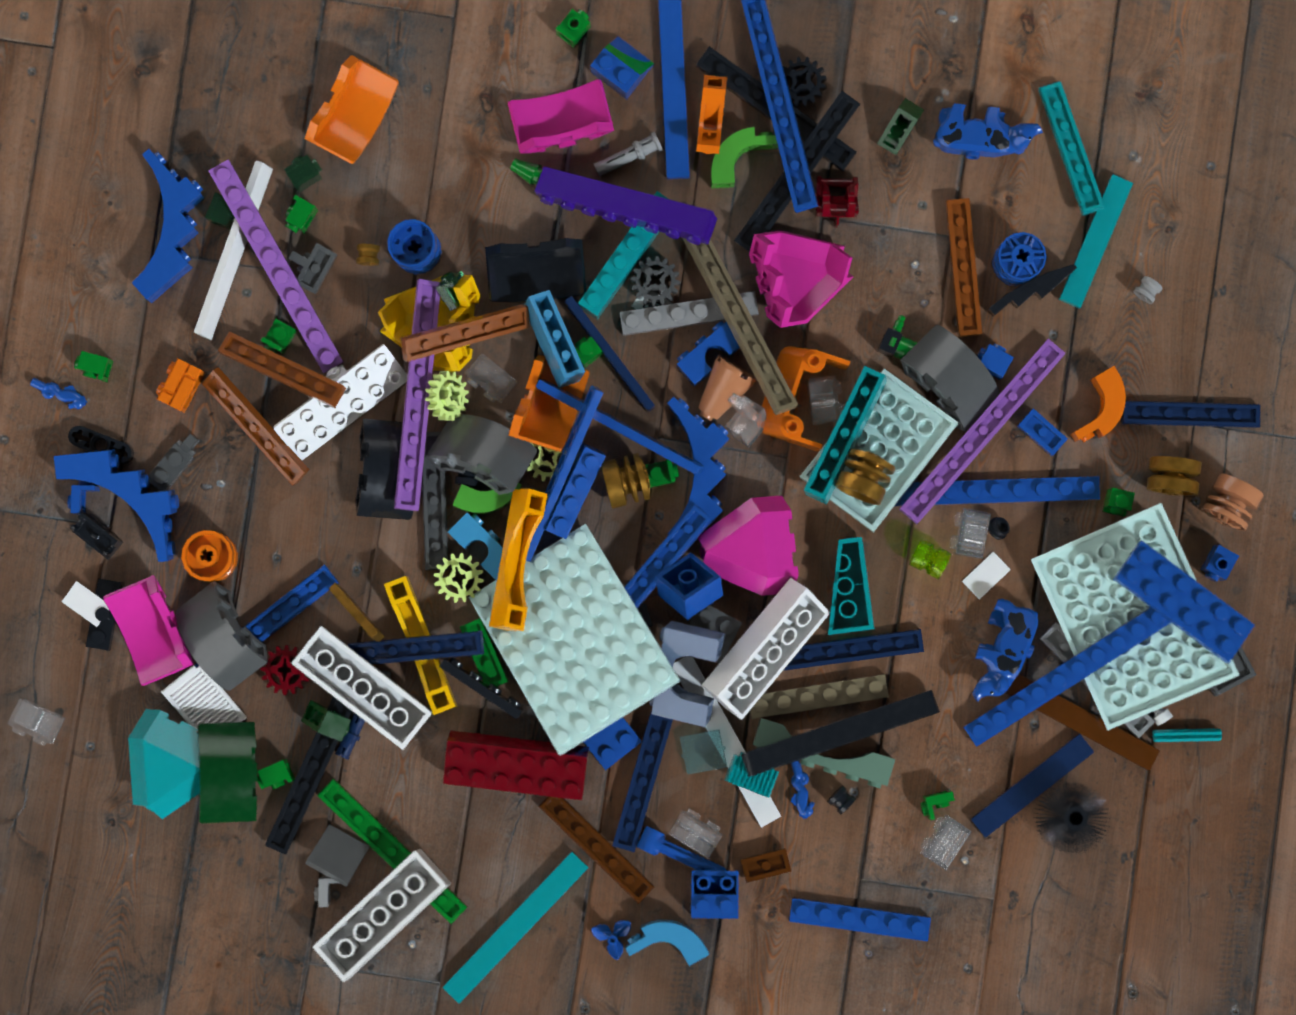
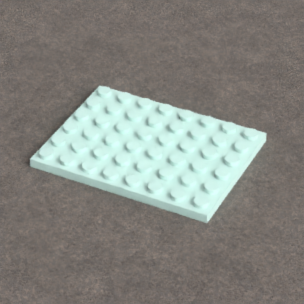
M1162 503L1031 559L1074 656L1150 608L1113 580L1139 541L1146 543L1196 581ZM1171 623L1084 679L1107 730H1110L1239 676L1233 660L1230 663L1223 662Z
M586 524L571 532L567 539L562 538L533 556L531 562L525 561L524 594L528 609L524 631H507L489 626L496 580L474 593V598L469 596L471 603L559 755H563L680 682V679Z

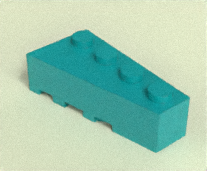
M863 537L841 539L838 541L828 635L875 629Z

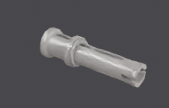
M652 132L651 136L640 141H633L631 147L594 163L599 177L637 158L643 160L646 155L657 150L660 152L663 149L655 132Z

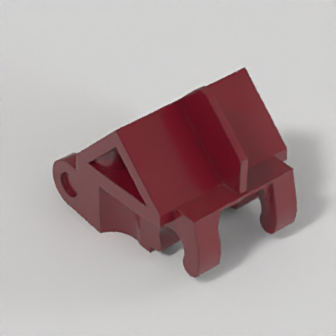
M816 176V199L818 202L816 217H835V228L839 225V217H857L859 214L858 177H853V179H830ZM829 188H847L844 196H830Z

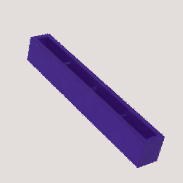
M545 166L534 191L544 204H559L566 210H581L583 214L592 217L595 214L600 215L607 221H622L625 225L632 228L641 226L648 232L655 234L658 231L663 232L673 239L685 238L688 242L695 245H700V243L709 244L717 222V218L711 210Z

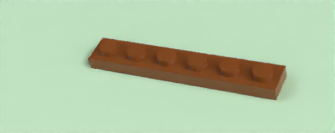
M970 199L946 200L958 337L981 335L982 325Z
M520 304L401 337L403 360L407 362L530 328L528 306Z
M230 331L218 350L220 354L333 408H336L346 390L344 385Z
M219 367L214 369L202 385L292 486L297 484L310 469L285 444L276 431Z

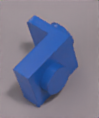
M79 481V485H71V495L68 496L67 500L68 509H71L70 513H85L86 492H99L100 487L93 486V483Z

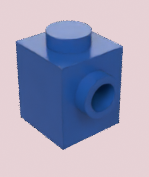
M989 344L985 349H980L977 357L982 361L990 374L1000 380L1005 375L1014 357L1005 353L1006 349L998 344Z
M1214 545L1200 570L1206 573V578L1214 582L1227 580L1239 555L1221 545Z

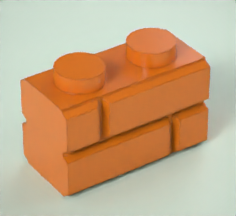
M177 358L176 362L172 361L166 372L169 375L165 383H160L156 394L158 395L157 400L185 413L205 372Z

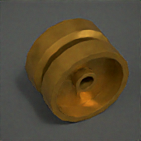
M1152 456L1149 461V469L1154 473L1163 475L1148 477L1146 489L1173 496H1196L1199 492V483L1194 479L1186 477L1200 475L1202 462L1180 457Z

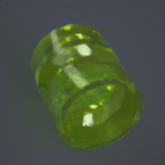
M921 539L909 565L920 571L925 569L926 574L939 579L952 553L941 547L935 549L933 543Z

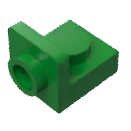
M275 319L265 338L262 337L260 341L265 344L264 348L274 353L280 352L284 354L297 330Z
M668 459L645 465L650 488L675 483V477H679L677 464H672V461Z
M947 790L923 796L924 802H920L923 816H927L929 820H934L935 815L932 806L936 805V809L950 806L949 802L955 801L953 791Z

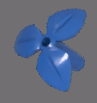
M628 920L616 922L612 932L606 924H599L594 926L591 932L600 941L608 939L607 951L613 959L618 960L623 953V943L618 940V937H625L629 934L631 922Z

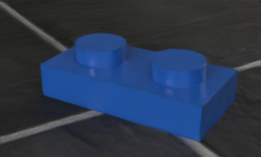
M1034 408L1017 425L1021 431L1051 457L1068 439Z

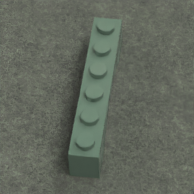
M760 718L752 744L760 748L792 736L784 725ZM868 752L851 758H830L816 754L801 760V765L814 768L815 764L824 767V772L836 775L837 771L846 773L845 778L857 782L859 778L868 780L867 785L880 789L881 785L888 786L895 763L894 758L874 752Z

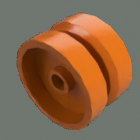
M203 530L194 533L187 539L182 548L181 559L185 570L192 577L201 581L218 582L226 579L233 573L238 562V552L236 545L226 535L216 531ZM209 553H213V556H211V561L208 560Z

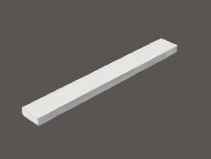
M260 161L254 163L246 185V190L258 210L273 171L272 168ZM236 219L233 221L194 329V333L209 340H212L247 243V238Z
M686 656L674 663L673 669L680 679L684 690L714 698L701 686L705 678L693 657ZM714 698L711 720L705 727L729 768L734 754L739 756L741 752H746L718 701ZM739 787L761 828L781 817L771 797L767 798Z

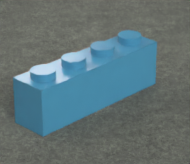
M550 290L529 296L525 302V305L528 306L529 322L558 388L579 382L585 373V369Z

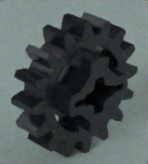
M797 57V63L789 60V67L783 66L786 81L789 78L793 83L789 91L791 101H794L795 107L803 103L806 108L808 101L816 104L815 97L822 98L823 95L820 90H826L827 88L822 83L827 81L826 76L821 75L824 72L823 67L817 69L818 62L815 60L810 64L809 57H806L804 62H801L800 57ZM805 68L804 70L796 71V69ZM814 74H815L816 77H817V85H816V86H815L814 83H812V81H811L812 78L814 77V76H813ZM805 79L807 84H800L799 86L798 80L803 81ZM805 93H808V94H809V95H806V96H800L801 94H805Z

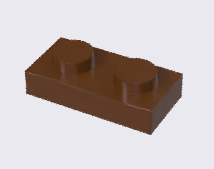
M786 848L740 859L746 883L792 872Z

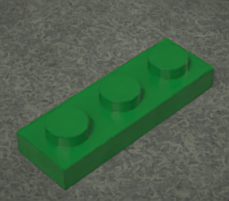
M481 618L460 626L461 632L482 631L485 654L472 655L478 672L483 677L482 681L488 686L490 683L499 686L509 682Z

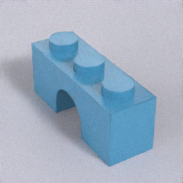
M466 513L448 533L464 549H467L473 542H484L488 547L489 553L480 565L497 581L503 549L498 543L500 538L491 529L487 532L482 527L484 522L475 513L472 516Z

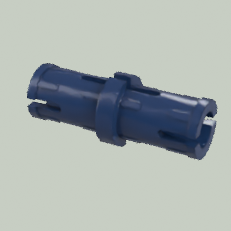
M355 712L351 718L349 731L343 737L335 752L336 755L348 760L356 741L360 740L359 734L365 723V720Z

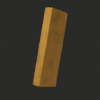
M334 583L329 588L332 594L372 639L380 642L385 637L342 587Z

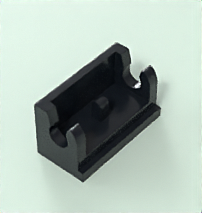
M81 512L78 516L79 521L72 525L70 529L107 560H110L123 541L89 514Z

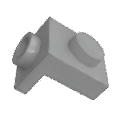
M326 875L318 879V887H315L314 899L318 901V907H328L330 905V883H339Z

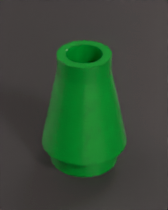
M515 158L510 170L533 186L534 184L537 185L543 168L540 164Z

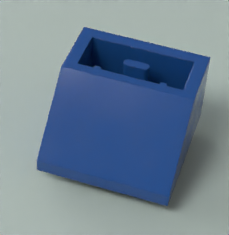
M692 870L691 918L738 919L739 871Z

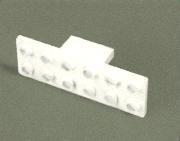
M384 344L349 370H346L341 364L327 372L325 377L346 387L336 408L308 396V401L273 426L285 444L301 460L305 459L407 382L406 372Z

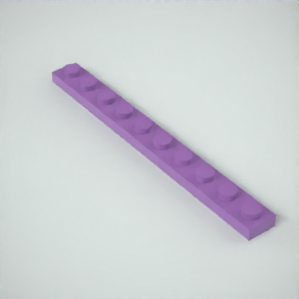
M228 159L208 170L322 372L325 373L343 363L342 357L230 160Z
M417 280L412 334L437 328L442 282ZM434 355L409 361L394 509L419 511L429 413L427 407L430 403L425 401V398L429 397V393L425 389L430 388L428 381L432 380Z
M1047 339L899 510L917 525L1066 353L1051 340Z

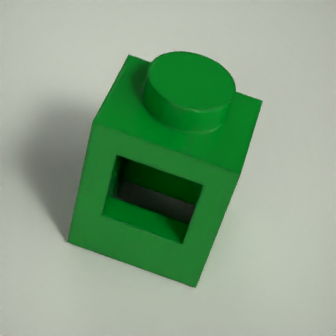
M571 9L560 25L555 28L556 35L575 48L591 27L590 21H588L590 17L580 9L577 12ZM572 21H576L578 26L571 27L570 24Z
M295 195L293 197L296 202L295 205H290L285 214L287 217L285 227L296 234L298 230L305 234L318 209L313 204Z
M590 336L582 338L574 345L584 368L603 355V351Z
M81 351L80 356L78 355L75 360L74 368L83 371L82 375L85 377L96 379L98 375L97 379L107 383L113 360Z
M1113 487L1107 489L1102 512L1125 517L1126 512L1132 509L1135 493Z
M287 759L257 771L259 774L257 781L261 789L271 786L272 790L285 785V779L288 783L295 780Z

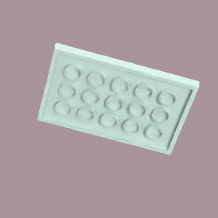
M883 369L881 373L886 375L887 382L854 448L874 453L896 468L894 474H886L891 478L890 483L878 482L886 490L880 505L869 504L847 495L836 487L829 499L873 533L958 425L956 420L886 369ZM825 445L814 457V459L807 466L804 472L800 475V478L806 483L808 482L822 454ZM845 466L843 471L852 472L850 468Z

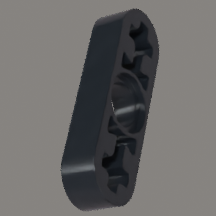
M75 426L69 431L68 439L74 446L90 452L98 451L95 443L98 439L104 438L107 441V448L105 450H112L113 447L123 450L126 447L125 451L128 455L119 459L121 464L129 463L134 457V450L127 443L82 426ZM83 431V436L91 438L90 444L84 440H79L77 443L78 439L75 437V434Z

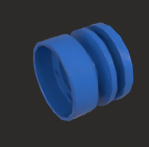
M416 219L404 220L396 224L390 231L387 240L388 251L394 261L406 272L425 274L439 263L442 254L441 243L432 229L424 222ZM418 245L420 248L418 253L415 254V246Z
M1026 232L1014 233L1007 237L994 252L992 260L993 271L1003 283L1011 286H1021L1034 279L1044 268L1047 258L1045 247L1041 240L1033 234ZM1020 254L1021 256L1025 255L1026 258L1022 261V259H1017L1016 257Z

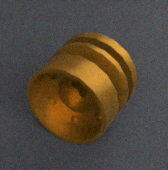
M851 449L848 455L853 460L847 459L844 464L852 472H840L835 487L858 500L873 505H880L886 490L878 482L890 483L891 478L886 474H894L896 468L874 453Z
M639 453L633 454L634 465L629 464L628 456H624V467L619 468L615 459L602 463L601 468L612 509L626 506L627 494L632 495L635 503L639 502L637 495L639 491H642L644 500L650 499V481L646 466L641 460Z

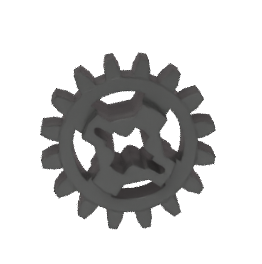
M656 256L655 261H651L647 257L646 264L640 261L638 262L640 269H633V273L637 276L631 277V282L636 283V285L632 286V291L638 290L637 299L644 297L643 304L652 301V307H655L656 301H659L661 305H664V299L667 298V300L672 301L671 293H678L674 286L680 285V281L675 280L679 276V272H673L675 265L671 264L668 266L667 258L660 262L659 256ZM651 267H660L662 269L660 271L652 270ZM643 274L646 278V283L641 287L640 278ZM668 276H670L671 285L669 289L664 284ZM652 277H653L654 279L660 278V281H659V284H660V285H657V284L650 285V284H651V278H652ZM658 292L660 295L652 296L649 293Z

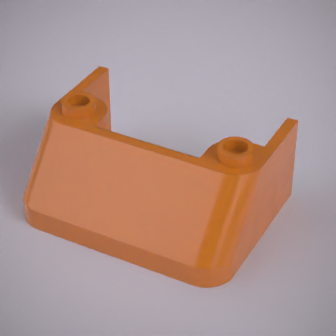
M787 346L780 351L776 364L795 398L803 371L818 373L824 368L825 364L847 370L851 361L814 349ZM765 396L757 418V428L761 433L816 452L822 449L823 444L801 437L804 425L799 417L789 414L790 410L775 415Z

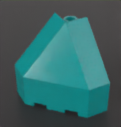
M145 709L128 737L133 805L144 806L161 819H164L200 794L198 729L183 721L180 724L168 719L169 714L161 710Z

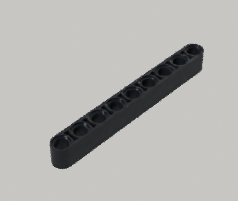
M930 690L741 754L747 775L751 777L937 714L940 710L933 691Z

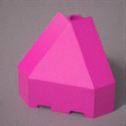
M781 230L754 234L749 256L751 263L756 264L758 271L756 281L760 295L764 294L767 303V307L764 308L766 316L780 328L808 323L854 277L849 273L852 257L844 252L845 246Z
M782 496L750 498L698 537L702 544L700 547L701 559L720 575L721 579L761 596L776 595L790 578L797 581L799 576L798 566H793L792 553L796 552L794 533L790 534L789 520H792V510Z

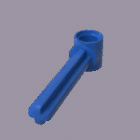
M648 826L645 827L636 846L652 855L662 853L696 870L726 871L725 867L665 840V834Z

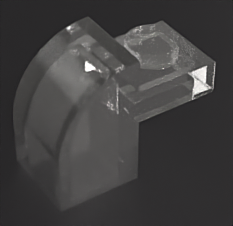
M733 393L728 401L737 413L725 427L736 440L750 447L764 429L767 417L766 411L762 406L746 396L741 398Z

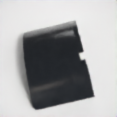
M563 238L540 242V246H527V243H499L485 247L488 291L491 302H526L529 296L550 290L553 299L584 295L586 292L582 239Z
M363 419L359 440L360 461L363 462L362 474H359L355 498L357 516L404 520L412 518L413 511L394 509L403 422Z

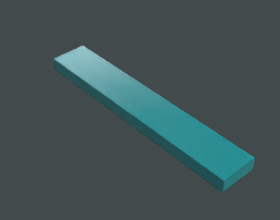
M1061 81L1039 87L1038 91L1081 215L1084 216L1103 210L1105 206Z
M1111 175L1102 195L1105 208L1096 211L1074 262L1077 268L1068 276L1059 297L1060 301L1076 308H1081L1132 188V182L1116 175Z

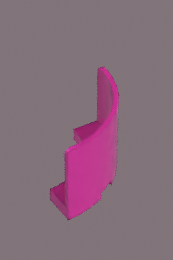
M596 79L580 87L549 96L511 100L508 102L520 154L545 152L546 148L553 145H558L559 149L577 145L575 140L582 138L593 140L614 131L601 79Z
M154 575L103 597L126 641L142 686L193 666L191 654L178 631L176 615L173 610H169L165 599L166 594Z

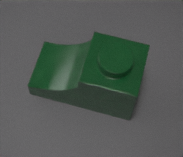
M905 98L877 144L897 155L924 112V109Z
M310 700L301 719L303 723L316 732L338 741H342L343 737L348 733L351 722L344 715Z

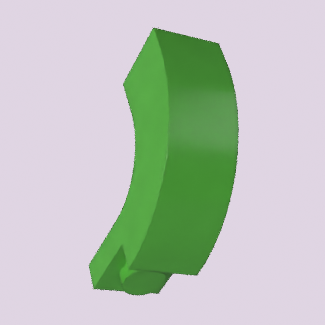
M754 127L745 128L730 135L720 145L719 154L714 156L711 169V189L734 187V165L737 159L748 151L777 149L776 136L772 135V132H761L759 136H755Z
M518 483L515 489H522L523 485ZM461 484L453 506L469 513H493L511 503L513 492L498 495L493 489L478 491Z

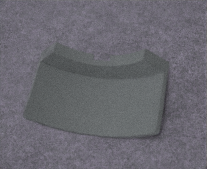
M940 325L934 326L901 359L905 375L916 381L927 392L931 389L937 395L938 399L936 402L942 411L958 422L956 427L964 432L978 420L1000 394L992 375L976 354L958 337Z
M461 414L460 418H455L454 421L446 423L425 457L440 471H454L463 474L465 471L476 474L475 479L489 486L498 495H502L515 490L536 455L537 449L530 442L509 436L510 429L497 422L479 416Z
M213 581L176 610V620L182 639L197 664L214 682L225 690L230 691L267 663V646L259 641L246 626L241 628L236 620L239 615L234 607L231 591Z

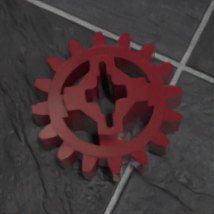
M285 645L284 650L277 646L276 653L268 652L270 658L267 659L266 667H262L260 670L266 672L262 680H269L266 687L274 686V693H278L282 689L283 695H287L290 689L292 694L297 693L296 687L304 689L305 687L302 682L310 681L306 674L291 664L293 662L292 656L295 658L298 656L299 647H294L291 651L290 645ZM282 655L281 661L277 665H272L275 659ZM286 663L287 667L291 668V672L287 673V676L285 672H281V668L285 667ZM272 674H276L280 678L281 684L275 681ZM300 675L299 679L291 685L292 678Z

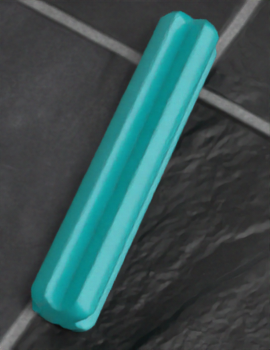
M1219 728L1156 729L1152 732V739L1154 742L1221 741L1222 731Z

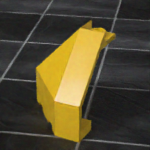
M443 275L431 280L442 282L437 327L475 317V303L479 304L480 293L473 275ZM416 287L385 298V305L378 311L384 325L380 332L401 348V337L412 334ZM470 345L434 354L433 370L459 372L472 359L473 349L469 348Z

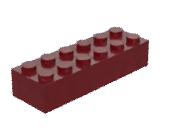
M450 730L446 746L443 784L582 800L589 747L577 745L563 755H559L552 742Z

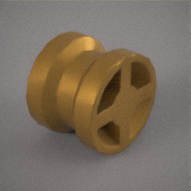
M357 245L359 257L356 258V264L365 266L379 265V259L377 258V253L380 251L379 245Z

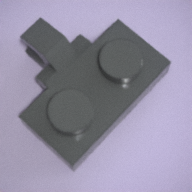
M316 243L311 254L306 252L303 257L292 251L288 259L299 264L297 270L300 271L297 280L301 287L316 295L338 254Z

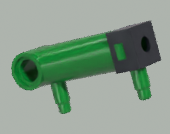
M899 315L893 328H887L877 352L901 360L918 343L902 336L901 330L904 326L905 316Z

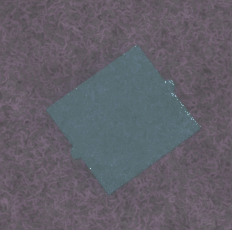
M719 729L680 737L683 751L681 757L684 758L687 775L727 767L724 753L726 747L722 744Z

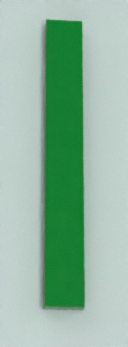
M334 778L317 795L394 870L412 854ZM448 887L430 903L450 924L468 907Z

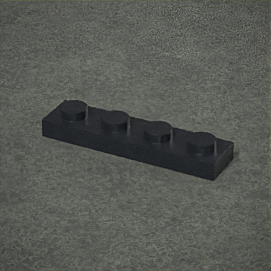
M454 657L451 659L445 658L440 664V668L515 719L523 712L524 709L520 707L521 703L511 696L507 699L501 695L502 690L492 683L488 686L482 682L483 677L473 670L469 673L462 668L464 664Z

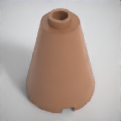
M718 355L698 407L701 410L700 415L709 421H712L713 418L718 420L755 384L757 379L753 378L750 373L733 362L728 363L725 357Z

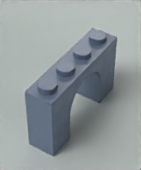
M670 621L666 627L662 628L660 633V641H663L662 651L672 668L675 660L684 656L716 662L722 654L725 633ZM678 683L650 700V706H653V715L705 727L711 720L714 698L688 692Z

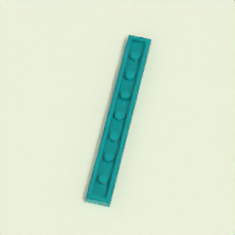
M572 851L442 988L460 1004L589 867Z

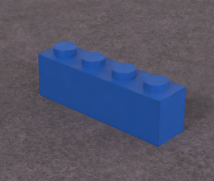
M582 442L547 522L546 531L567 539L606 457L601 450Z

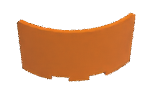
M351 55L341 65L336 81L331 89L334 92L329 103L324 101L319 111L310 121L305 139L346 162L354 164L369 144L383 120L399 81Z
M538 354L534 360L526 385V390H529V393L520 401L513 417L509 436L562 452L578 410L537 389L536 385L539 379H545L557 386L545 356ZM585 369V373L579 382L562 387L561 389L582 399L590 374L589 370Z

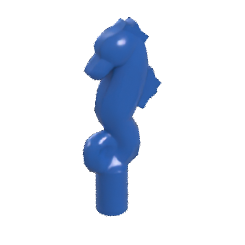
M35 377L30 383V386L42 391V396L46 399H50L55 395L59 401L72 402L68 404L69 409H81L88 403L85 396H81L74 389L73 385L64 387V390H61L58 384L54 382L45 383Z
M799 760L791 763L794 773L791 783L797 790V794L794 793L791 802L797 807L800 813L799 816L807 819L812 815V808L815 803L810 802L807 805L808 790L804 785L808 784L809 776L802 771Z

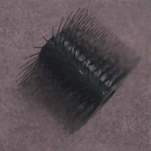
M1066 782L1063 785V789L1061 788L1062 785L1059 784V786L1057 785L1054 788L1056 792L1047 793L1052 800L1046 793H1043L1046 797H1043L1045 801L1041 803L1046 806L1038 805L1053 812L1042 809L1037 810L1056 814L1049 815L1056 817L1033 818L1050 819L1035 822L1044 823L1036 827L1042 828V835L1043 832L1044 835L1046 832L1048 838H1052L1051 842L1054 845H1057V840L1061 845L1063 844L1066 853V845L1068 852L1070 846V853L1072 854L1071 847L1073 846L1074 853L1075 844L1076 852V850L1079 851L1082 843L1085 845L1083 850L1089 845L1087 843H1095L1094 838L1101 843L1096 836L1097 834H1105L1096 829L1106 830L1092 824L1105 825L1090 821H1098L1091 819L1110 818L1097 816L1110 813L1101 812L1108 810V808L1101 809L1103 804L1101 805L1100 800L1099 802L1097 800L1096 803L1095 799L1097 796L1092 798L1089 791L1088 795L1085 792L1083 793L1081 789L1079 792L1077 783H1073L1074 790H1072L1071 782L1070 793V784L1065 793L1068 784ZM1073 812L1074 820L1070 823L1069 816ZM1060 846V848H1059V847H1058V848L1056 847V850L1059 849V851H1060V849H1061V852H1063L1061 846Z

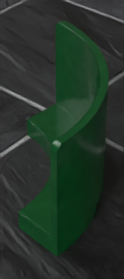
M255 722L199 724V822L256 821L257 763H255Z

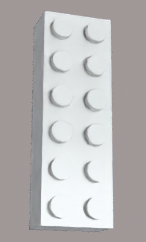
M790 578L701 686L725 709L742 720L830 612L808 588Z
M323 626L317 630L291 663L402 750L432 714L430 709Z
M422 849L415 850L326 933L313 948L337 976L345 982L357 973L452 883Z

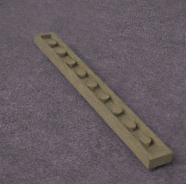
M683 238L775 415L795 409L798 403L711 239L708 245L704 243L695 245Z

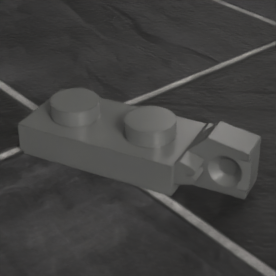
M189 434L183 442L178 440L148 475L149 482L160 491L169 490L193 461V457L196 454L193 449L200 440L192 434Z

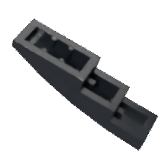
M1073 264L1036 277L1006 294L987 311L994 317L1010 302L1017 309L1033 294L1041 300L1077 267Z

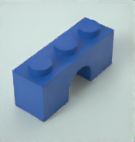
M721 320L712 328L713 333L709 337L702 336L696 341L695 349L690 353L686 350L677 358L679 362L676 367L693 387L697 386L712 371L705 361V355L708 351L719 349L729 358L740 349L727 322L724 323Z

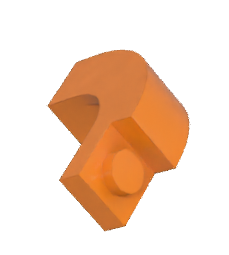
M704 75L696 152L719 154L727 77Z
M1115 366L1090 380L1099 394L1100 410L1093 421L1070 434L1074 442L1081 439L1084 443L1095 436L1093 431H1095L1098 438H1101L1108 434L1119 422L1125 408L1126 393L1122 378Z

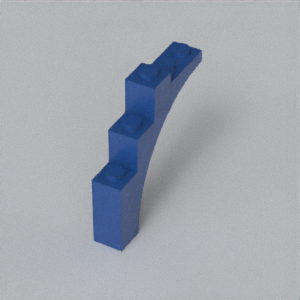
M148 149L142 155L153 169L160 185L164 221L161 238L153 257L132 284L147 301L153 303L193 268L189 263L192 259L183 249H180L199 233L194 228L198 224L189 214L185 215L204 200L205 197L200 193L203 191V188L195 179L190 182L187 177L182 179L173 168L169 171L164 166L167 161L158 151L154 154Z
M675 397L667 403V406L678 418L688 437L693 460L703 465L704 468L700 474L693 475V486L688 504L668 535L694 504L713 519L712 522L723 512L720 508L723 504L714 495L709 497L707 494L726 476L723 472L726 468L717 459L713 462L711 458L729 441L727 437L729 432L721 424L716 426L712 423L706 429L704 427L705 421L697 414L693 416L688 411L690 407L681 398L677 400Z
M115 449L54 456L56 479H76L91 482L110 490L125 500L146 525L155 545L158 562L174 559L173 555L176 553L174 541H171L173 523L168 514L177 513V508H179V498L177 494L175 495V490L147 492L149 477L145 474V469L118 472L117 468H119L120 462L118 455L115 454Z

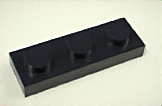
M98 578L95 595L104 600L103 597L121 589L123 582ZM101 607L95 613L96 619L101 622L97 627L90 623L85 647L110 651L116 620L110 610L108 611L106 608Z

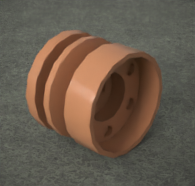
M1221 473L1212 487L1220 496L1208 495L1206 499L1209 503H1204L1201 510L1225 527L1246 531L1248 523L1244 520L1251 521L1253 517L1245 508L1256 510L1264 495L1260 490L1245 481Z

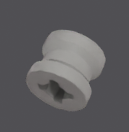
M1144 276L1141 280L1142 284L1136 287L1133 292L1142 301L1153 304L1156 294L1160 293L1163 287L1154 279Z

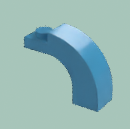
M665 919L641 925L644 935L641 936L638 933L627 940L628 944L625 945V949L629 956L653 943L668 942L681 951L689 966L710 955L704 942L694 930L683 923Z

